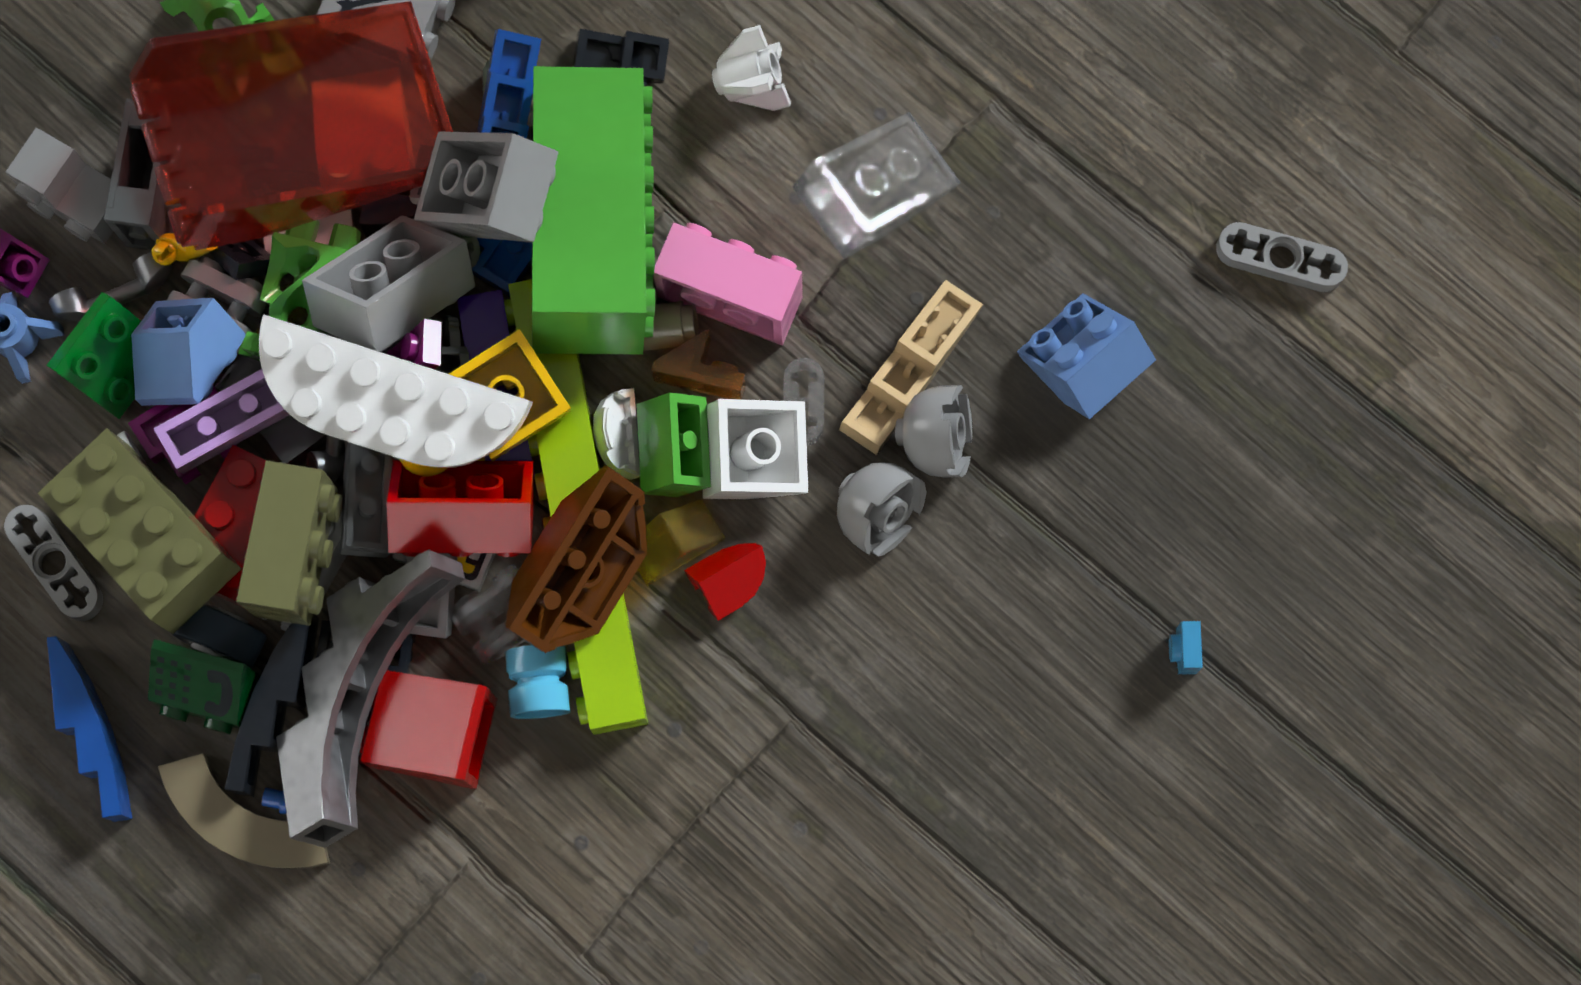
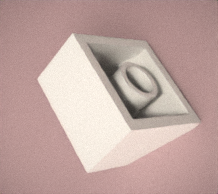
M717 399L707 404L711 487L703 489V499H756L808 493L805 401Z

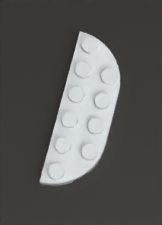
M263 314L259 333V355L266 382L276 400L292 417L320 433L419 465L438 468L457 467L471 464L504 446L520 429L533 404L532 401Z

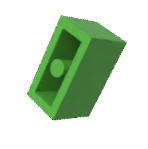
M669 392L638 403L637 424L640 486L644 494L680 497L710 488L706 397Z

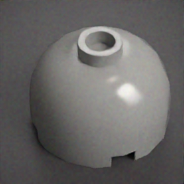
M942 385L922 391L915 395L907 404L904 418H899L896 421L895 438L897 445L904 446L906 456L914 467L930 476L943 478L963 477L968 470L971 456L962 457L965 443H972V417L967 394H959L963 389L961 385Z
M885 462L872 463L861 468L856 473L849 474L839 487L840 496L837 503V519L843 534L854 545L869 555L870 552L876 556H883L888 553L912 529L911 526L904 525L912 511L914 510L920 515L927 493L925 482L905 468L894 463Z

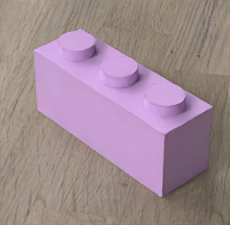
M260 369L153 429L176 469L184 474L231 448L232 445L240 443L290 414L276 400L266 382L263 370Z

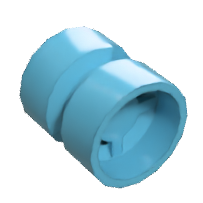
M532 645L515 647L505 652L506 670L509 674V679L517 682L508 691L511 718H548L571 712L569 686L559 681L566 674L567 669L565 646L557 647L555 650L547 653L538 650Z

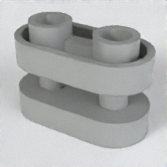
M202 256L200 261L190 259L180 275L186 282L191 284L186 295L172 290L167 300L205 298L209 294L230 305L227 313L245 334L247 331L252 332L247 326L242 324V321L247 313L256 317L262 316L268 305L260 300L263 285L251 278L235 280L224 274L225 270L216 261L208 257Z

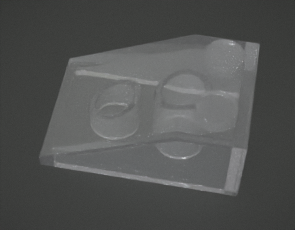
M908 112L814 159L793 185V189L845 259L875 243L957 188L961 182L911 113Z

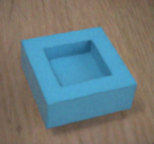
M1182 621L1176 628V634L1169 635L1170 662H1177L1178 674H1197L1203 668L1201 621Z

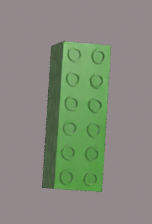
M533 67V141L559 151L555 164V178L548 189L542 211L543 222L536 233L534 242H532V349L536 354L643 355L644 337L653 338V317H655V289H653L655 249L652 247V234H654V206H652L654 169L651 166V153H653V126H651L652 86H644L643 68Z

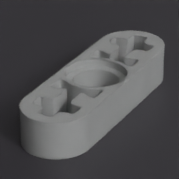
M1242 222L1232 223L1225 227L1216 245L1219 259L1227 266L1319 292H1329L1336 289L1348 271V263L1345 256L1333 247ZM1236 236H1241L1244 238L1243 245L1246 247L1257 249L1260 241L1265 242L1266 245L1261 252L1259 262L1254 260L1257 251L1244 248L1240 255L1232 252L1233 245L1226 243V241L1233 242ZM1278 246L1288 248L1294 256V264L1288 268L1276 267L1270 260V250ZM1305 253L1310 255L1306 264L1320 266L1323 260L1331 262L1330 269L1337 273H1331L1328 279L1320 277L1321 270L1316 267L1307 265L1304 274L1297 271L1303 262Z
M20 505L12 509L4 522L5 533L60 611L77 621H87L95 617L103 605L102 591L49 517L32 505ZM26 517L31 521L38 520L33 525V528L37 535L45 542L37 546L34 540L26 534H18L23 530L21 521ZM52 551L63 552L66 559L63 570L56 575L45 574L42 569L44 557ZM71 580L74 586L82 592L89 591L90 593L85 597L87 606L83 609L76 605L70 607V604L75 600L74 596L62 584Z

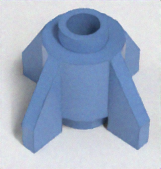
M12 292L5 293L0 297V354L8 359L19 382L22 384L31 382L28 362L24 357L33 352L39 337L43 340L64 335L63 326L57 321L28 317L18 308L17 297Z

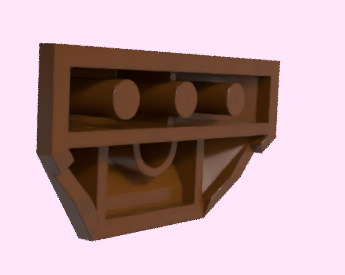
M604 466L564 498L531 549V553L528 554L512 580L505 628L544 653L599 634L647 555L646 522L643 505L645 504L644 491L610 467Z

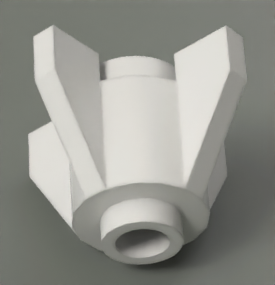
M760 25L742 30L718 58L717 68L712 71V79L719 95L724 94L730 102L735 101L775 111L789 107L791 104L784 83L779 84L781 83L782 75L778 60L780 59L782 48L779 42L767 44Z

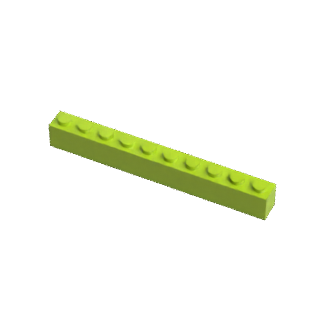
M531 279L508 284L511 299L504 300L508 327L516 325V330H521L532 347ZM536 354L571 407L570 413L528 439L531 456H540L542 472L535 474L539 500L548 499L551 515L550 517L543 518L544 528L560 502L600 470L579 354ZM623 593L599 634L574 642L575 651L567 652L572 679H581L584 695L576 697L579 721L581 725L589 724L593 735L648 724Z

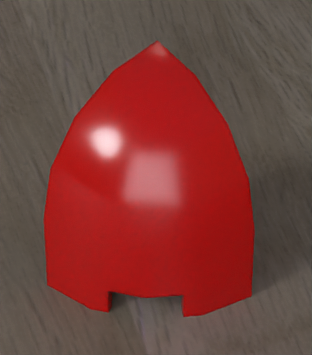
M741 543L723 548L684 571L695 591L700 588L709 605L707 607L708 610L719 621L741 608L756 595L764 580L766 559L762 545Z

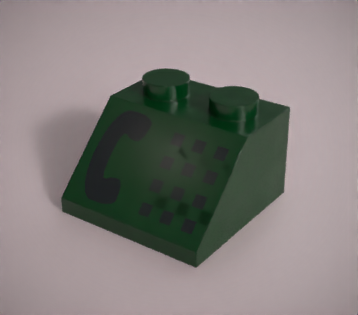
M154 639L150 657L148 701L161 707L159 712L161 716L181 722H186L188 715L205 719L204 728L230 735L233 727L240 729L251 695L261 675L245 664Z

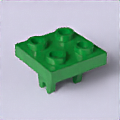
M101 292L46 366L108 413L120 419L135 399L131 334L141 320L111 296Z

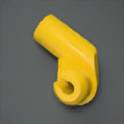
M209 228L195 234L165 233L159 239H156V244L153 246L151 254L157 263L165 266L171 265L175 260L187 262L190 259H196L215 250L219 245V238L216 232Z

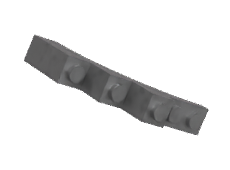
M427 550L415 556L412 561L394 573L384 576L377 584L359 577L348 582L345 587L326 598L334 647L323 651L319 657L301 668L308 717L297 721L293 727L276 737L290 839L326 848L358 829L356 805L358 757L366 720L378 686L395 653L415 624L442 596L465 579L462 563Z

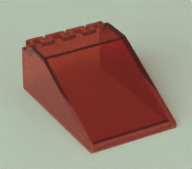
M411 1L152 38L148 41L129 75L131 84H134L129 89L138 118L140 120L155 119V121L147 122L141 126L151 161H168V164L160 165L154 169L165 205L181 203V207L173 208L167 212L176 242L181 244L182 247L194 245L195 250L260 239L272 235L274 232L279 233L423 186L438 132H453Z

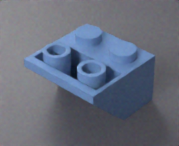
M1084 293L1076 300L1068 303L1058 316L1043 329L1034 333L1030 340L1017 351L1021 359L1065 405L1088 419H1091L1156 361L1134 321Z
M214 298L156 301L131 334L135 400L141 406L199 404L211 394L213 383L222 370L235 360L237 349L242 344L246 334Z

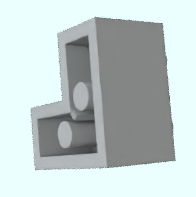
M36 127L5 172L17 185L14 192L28 201L26 205L42 217L50 220L53 215H56L66 221L64 228L81 240L87 242L90 237H93L105 244L113 233V230L104 221L111 179L86 165L73 148Z

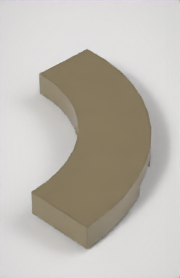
M204 753L158 766L163 785L180 815L194 831L219 850L237 859L276 869H304L331 864L327 847L324 848L290 839L288 821L256 815L237 804L217 781L210 767L207 755Z

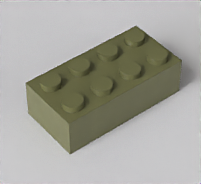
M108 428L38 492L39 496L152 622L171 634H174L242 569L132 447Z

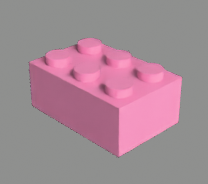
M673 222L655 264L653 278L657 297L668 302L683 301L684 305L694 304L697 313L783 346L803 298L802 271L796 269L797 265L780 256L774 255L771 259L757 255L750 245L739 240L730 239L726 243L711 237L712 233L700 225L687 223L684 227Z

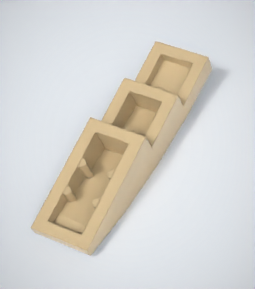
M945 280L898 340L895 350L871 379L867 390L844 418L839 430L877 455L894 433L897 419L904 418L907 404L915 395L927 388L973 322L983 304Z

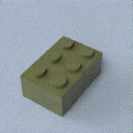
M272 461L265 462L236 600L255 617L310 626L312 615H318L321 611L324 598V588L319 586L322 568L328 569L331 563L333 541L328 540L331 522L337 523L339 521L343 503L342 495L337 494L338 488L321 469Z

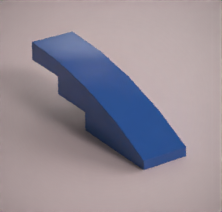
M501 29L495 30L477 132L514 133L527 139L529 129L527 122L533 97V67L537 65L542 39Z
M57 636L47 637L55 730L66 735L75 734L79 774L86 777L98 778L102 818L113 822L133 819L123 763L112 726L95 687L69 643Z

